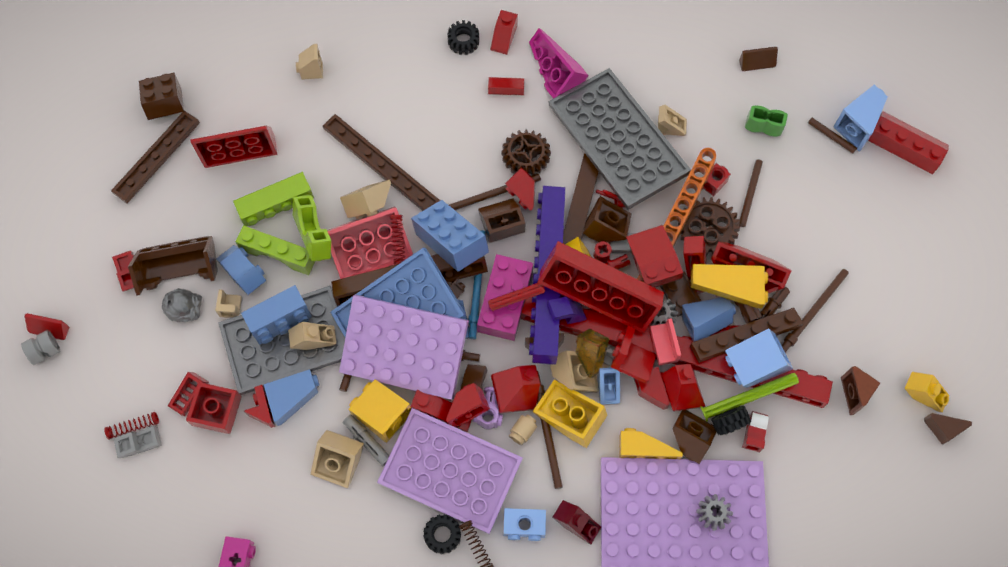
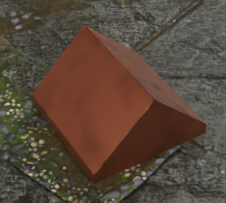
M856 366L851 367L840 377L850 415L856 414L866 406L880 385L879 381Z

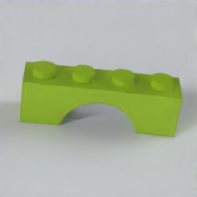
M312 195L293 197L292 215L311 262L331 259V238L327 229H320L316 204Z
M244 225L235 241L238 248L242 247L249 254L272 257L286 264L292 270L308 276L315 261L311 262L306 248Z

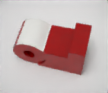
M752 411L750 414L751 422L746 427L742 448L760 453L765 446V434L769 416Z

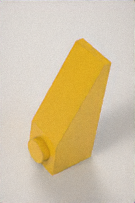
M626 428L620 432L619 458L681 459L683 457L682 452L641 431H636L634 428Z

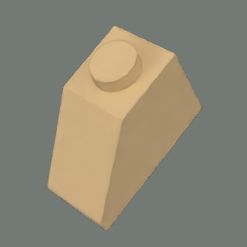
M318 44L311 45L299 54V62H296V72L300 73L302 80L323 78V62Z

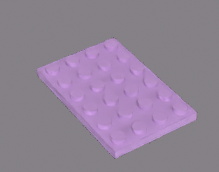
M353 295L339 372L373 381L376 379L381 383L414 391L418 389L426 394L452 400L454 399L469 320Z
M412 408L377 483L459 521L466 522L472 520V527L490 534L523 457Z

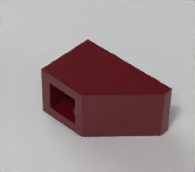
M562 500L552 516L561 526L588 544H592L601 529V526L579 506Z

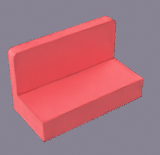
M672 318L667 319L665 324L650 326L649 329L658 365L678 362L681 357V351Z

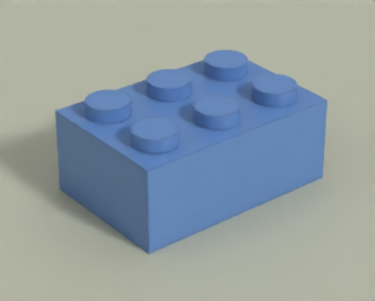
M296 285L241 313L259 345L271 342L275 336L286 334L290 328L301 322H308L312 318Z

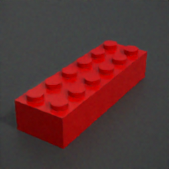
M557 241L542 266L537 283L618 322L633 327L642 333L645 332L663 306V291Z

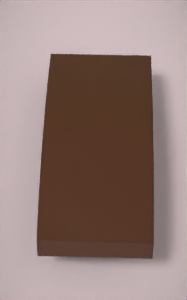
M468 364L460 390L468 384L475 383L483 391L482 385L487 374V367Z

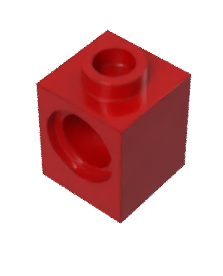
M715 163L703 189L714 197L728 182L731 174L724 166Z

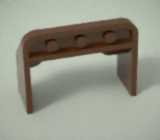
M204 236L138 250L128 265L136 296L141 295L144 288L146 290L157 288V285L162 280L198 274L204 279L215 281L218 269L213 237Z

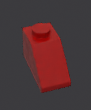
M504 10L500 11L494 29L491 51L508 54L517 29L518 14Z
M704 236L684 237L683 255L689 280H691L693 264H707Z
M472 383L458 391L447 415V423L458 428L490 410L482 389L475 383Z

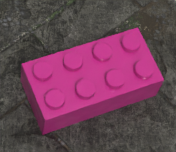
M496 254L477 323L478 333L515 341L525 300L494 311L489 308L488 301L529 286L534 263Z

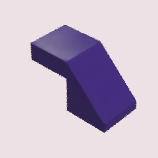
M568 297L556 298L547 302L553 321L566 319L567 324L586 320L579 302Z

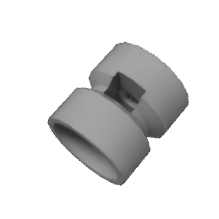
M49 330L38 334L37 339L30 338L21 343L24 354L33 365L44 361L45 356L51 357L60 352V347Z

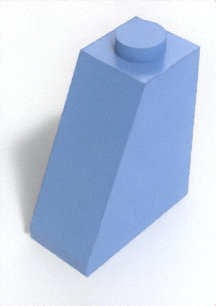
M723 297L682 305V320L693 342L709 337L732 324L733 315L736 314L735 305L729 299Z
M310 369L264 384L273 420L277 426L286 422L318 393L317 386H320L317 375H313Z

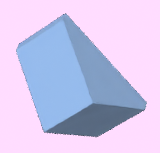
M611 367L599 368L597 379L600 404L620 403V371Z

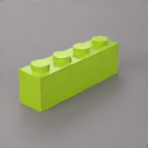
M302 171L233 200V203L244 226H252L262 219L272 218L281 211L292 209L293 197L312 195L314 198Z

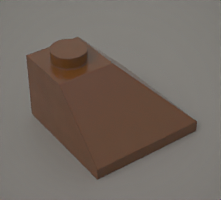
M600 196L586 220L583 234L597 242L625 240L628 235L632 213Z
M682 410L672 429L682 454L688 460L700 464L712 444L716 430L714 425L688 410Z

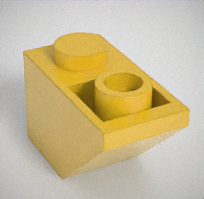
M911 373L904 388L914 400L938 412H943L949 402V394L936 377L930 374Z

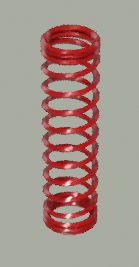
M403 215L390 216L391 220L399 219V221L391 222V224H401L397 226H392L391 228H397L400 230L392 231L391 233H402L399 235L392 236L394 238H402L398 240H392V242H401V244H396L392 246L403 247L400 249L392 250L402 252L398 254H393V256H404L401 258L393 259L396 260L393 261V264H400L405 260L403 258L406 257L405 255H400L405 253V251L402 250L405 247L400 246L404 244L403 241H400L404 239V237H401V235H403L404 233L398 232L403 230V228L400 227L403 224L397 223L403 220L401 219L403 218Z
M151 412V418L153 423L150 420L149 414H147V417L149 419L148 427H150L151 424H159V419L156 412ZM144 415L142 416L145 424L144 427L141 424L140 417H138L140 428L137 427L136 421L133 418L135 430L132 428L130 420H128L130 432L132 430L135 432L136 429L140 430L141 427L145 428L148 426ZM125 421L123 422L126 429L125 433L122 431L120 423L121 434L117 432V427L114 424L116 436L113 435L111 426H107L104 428L106 438L110 440L113 437L116 438L117 435L121 436L122 433H129Z

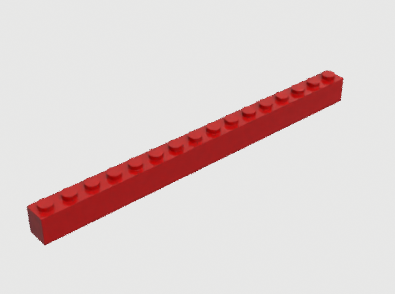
M532 297L525 299L521 320L534 323V320H531V309L535 308V302H532ZM582 308L586 316L585 321L567 324L566 319L559 320V331L599 343H607L614 347L618 345L616 340L621 331L624 332L627 328V325L591 308L588 310ZM651 325L647 327L644 333L635 330L631 343L656 355L649 329ZM677 336L681 357L678 362L671 364H691L694 371L737 383L734 377L736 371L734 367L728 365L725 359L728 356L727 353L698 363L690 348L693 342L692 338ZM792 369L751 386L756 388L795 373L799 380L798 384L772 394L824 408L829 403L833 381L827 380V377L822 375H810L805 370Z

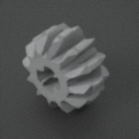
M669 298L665 303L663 300V306L659 311L662 312L664 310L665 316L661 315L659 317L657 313L652 320V326L665 324L667 319L672 318L673 323H676L674 316H678V311L674 310L676 308L675 304L670 305L671 300Z
M714 494L712 499L706 496L704 498L705 502H699L701 508L696 510V513L703 515L698 519L699 522L705 520L704 527L708 528L711 524L713 531L717 530V526L721 530L724 529V523L729 524L731 520L728 517L733 515L732 511L727 510L731 507V504L727 503L724 505L725 497L718 501L717 494ZM714 508L717 509L715 517L712 515Z

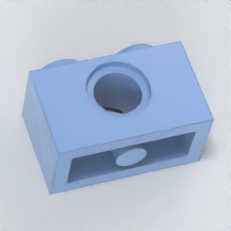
M504 508V536H508V540H520V537H528L529 541H541V538H545L546 510ZM522 520L530 523L531 527L528 530L520 529L519 523Z

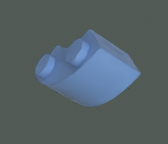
M233 245L216 260L239 287L249 295L266 281L263 277L265 273L259 265L254 266L247 259L249 255L242 247L238 248Z

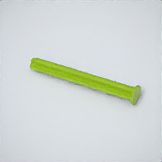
M791 373L703 408L701 406V410L707 422L708 418L798 384L799 380L795 373Z

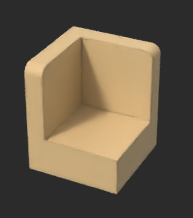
M219 289L216 313L219 317L226 318L239 316L242 297L240 295H228L224 290Z

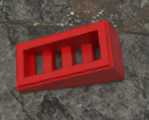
M187 372L168 404V407L182 416L188 413L197 387L192 381L209 383V381L194 372ZM189 387V388H191V389L194 390V391L191 393L190 391H188V390H186V389ZM185 394L189 397V399L186 400L182 397V395ZM179 400L180 402L184 403L185 406H180L179 404H177V401Z

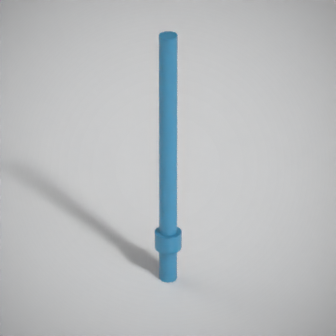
M480 230L486 236V231ZM482 274L474 275L471 315L468 317V324L470 325L468 338L473 340L476 339Z

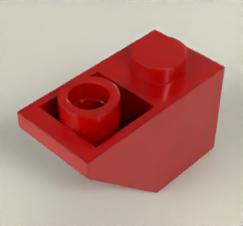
M522 167L505 183L507 185L505 189L512 196L516 195L520 199L518 203L525 210L529 209L531 211L535 205V180Z
M659 367L652 368L650 379L647 383L634 378L640 397L663 410L669 407L670 400L664 387L661 375L663 372H660Z

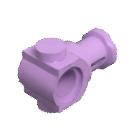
M485 387V398L490 410L475 417L473 422H477L484 429L497 428L502 425L503 414H499L494 388ZM485 415H492L494 417L489 422L483 420Z

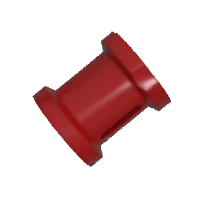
M605 241L597 243L593 257L602 263H606V260L610 259L612 248Z

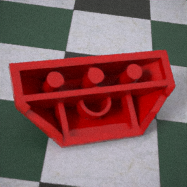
M721 241L718 242L711 258L714 265L765 266V272L768 273L765 291H768V293L784 289L792 271L771 258L738 245Z

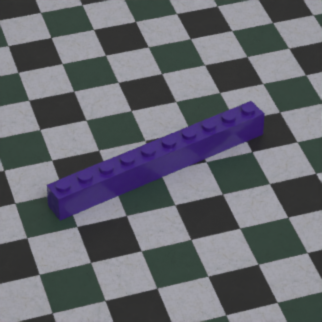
M543 186L542 193H538V204H541V208L537 209V220H540V224L536 225V236H539V240L535 242V252H538V257L534 258V268H537V274L534 273L533 284L537 283L540 270L557 241L563 243L565 187ZM545 287L544 293L532 297V302H535V308L531 309V320H534V325L530 327V337H533V343L529 344V355H532V363L556 365L558 358L559 320L553 321L547 302L548 300L560 298L561 294Z

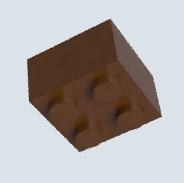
M175 72L139 81L141 106L148 120L184 112L182 90Z

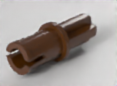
M787 287L777 290L772 297L768 298V303L760 311L761 316L773 315L777 309L782 307V302L790 293Z

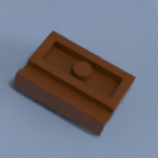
M683 271L682 279L660 286L666 298L671 300L670 305H676L674 310L678 311L677 317L682 315V305L701 301L696 290L691 288V282L685 271Z

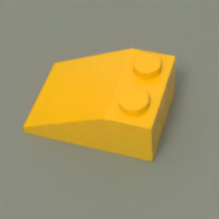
M555 379L533 410L535 415L585 448L588 447L607 417L605 406L575 390H570Z

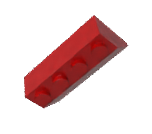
M884 111L881 113L875 129L868 139L869 142L932 175L941 165L949 149L948 144Z

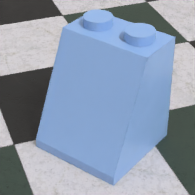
M874 84L843 109L833 127L848 142L856 146L858 151H861L875 129L888 96Z
M770 329L725 350L728 355L725 357L728 365L734 367L736 371L734 377L739 385L742 384L745 388L793 369L776 334Z

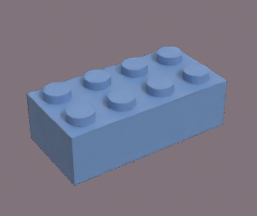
M443 200L411 218L415 234L457 272L489 253L486 236Z

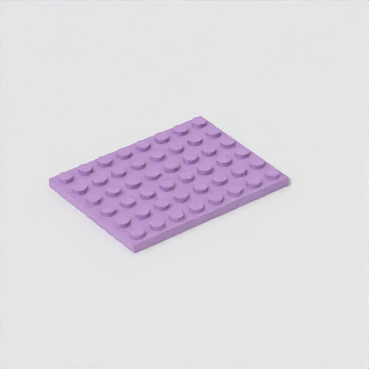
M601 457V567H769L763 461L702 460L698 464L688 459ZM717 494L718 501L725 497L724 505L727 503L731 504V507L727 510L732 511L733 515L728 517L731 520L729 524L724 523V529L721 530L717 526V530L713 531L711 524L708 528L704 527L705 520L699 522L698 519L703 515L696 513V510L701 508L699 502H705L704 498L706 496L712 499V496ZM714 508L712 515L715 517L717 509Z

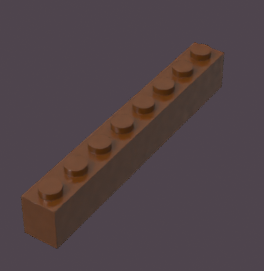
M438 254L431 256L446 282L488 272L485 256H482L458 272ZM397 265L331 281L333 297L337 307Z

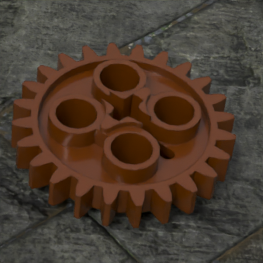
M703 197L701 203L698 200L696 201L680 233L682 234L680 239L684 240V237L704 236L706 256L708 252H711L713 255L719 241L735 244L734 239H738L739 234L737 232L740 231V226H737L740 219H736L737 212L732 213L733 207L726 208L727 202L720 204V199L713 202V197L707 202L705 197ZM705 212H708V213H710L711 215L708 216V217H705V216H703L702 214L705 213ZM723 222L726 226L721 227L718 223ZM697 226L700 230L694 231L691 228ZM712 236L716 240L709 241L707 237Z

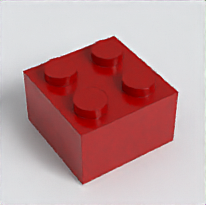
M198 382L186 421L194 427L231 434L242 396L237 390Z

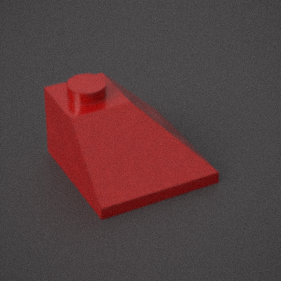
M691 364L675 365L661 374L673 411L701 408V406L703 408L706 407Z
M536 365L517 366L491 375L499 413L535 409L540 388Z

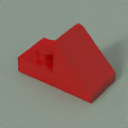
M263 385L254 387L256 394H253L256 407L246 409L244 412L249 417L271 428L275 427L265 388Z

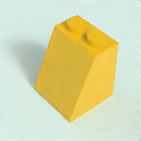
M374 379L372 383L369 382L362 390L363 393L359 397H355L351 401L348 410L356 419L387 443L406 422L411 407L407 401Z

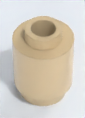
M528 414L526 416L521 415L510 430L509 437L519 445H522L524 442L526 443L537 428L536 420Z

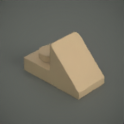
M667 105L660 106L658 129L663 135L685 136L687 119Z

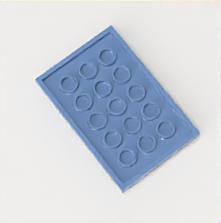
M426 248L420 249L355 294L456 318L466 316V313ZM353 297L330 312L344 337H346Z

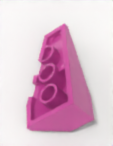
M538 28L529 44L535 60H538L539 72L545 80V89L554 99L585 82L589 75L542 29Z

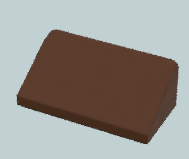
M778 47L742 51L739 59L741 70L750 71L776 67Z

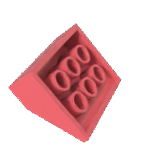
M395 206L380 211L373 216H366L327 230L331 238V254L341 279L397 265L393 264V261H396L393 259L404 257L393 256V254L402 252L392 251L403 248L392 246L401 244V242H392V240L402 239L392 237L402 233H391L392 231L400 230L391 228L392 226L401 225L391 224V222L399 221V219H390L391 215H399ZM402 225L400 227L403 228V230L398 232L404 233L403 235H401V237H404V239L400 240L403 241L404 244L400 246L405 247L404 249H402L403 251H405V253L400 255H405L406 257L403 259L406 260L407 258L412 256L413 253L409 241L407 239L404 227Z

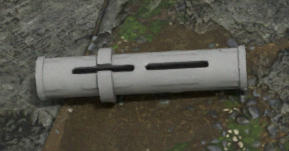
M350 414L342 423L354 434L353 438L364 443V447L381 466H385L389 458L387 452L367 432L366 426H362Z

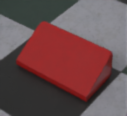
M489 77L488 94L524 95V78Z
M29 313L25 314L26 327L29 333L38 335L49 330L55 339H66L70 327L62 320Z

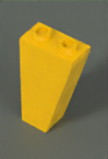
M693 264L691 268V288L755 308H762L768 302V291H765L768 273L765 272V266Z

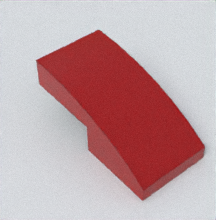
M131 250L112 257L117 270L116 275L123 292L134 288L128 265L134 257Z

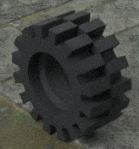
M462 20V23L457 21L456 25L453 23L451 28L449 27L447 33L448 45H450V49H453L454 53L459 51V55H462V52L468 55V51L473 53L474 49L478 48L479 30L474 23L471 25L470 21L465 23V20ZM467 34L470 36V39L459 41L457 36Z
M742 405L714 416L711 421L717 434L723 435L750 424L751 419L746 407Z
M439 514L437 517L430 518L431 520L427 521L426 527L423 530V537L428 548L440 554L450 553L453 549L455 550L461 538V530L457 521L445 514L444 516ZM444 526L450 530V538L446 542H439L435 539L434 533L438 527Z

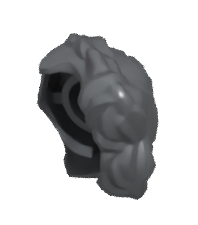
M175 289L165 294L162 301V310L171 321L188 322L190 320H197L200 315L199 307L201 306L202 296L186 289Z

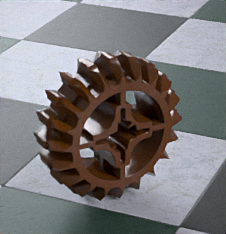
M527 129L524 133L518 130L517 135L512 133L511 138L507 137L506 143L502 145L501 155L503 156V163H506L505 167L507 169L511 168V173L523 167L532 176L535 175V171L540 174L542 169H546V163L550 162L549 157L551 156L550 145L547 143L546 137L541 138V133L535 135L534 130L528 133ZM520 145V148L515 149V152H512L516 146ZM541 154L540 157H539L536 161L532 162V159H533V158H535V157H537V155Z

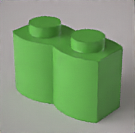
M751 106L745 128L751 132H763L774 137L781 136L786 126L788 114L781 110H769L763 106Z

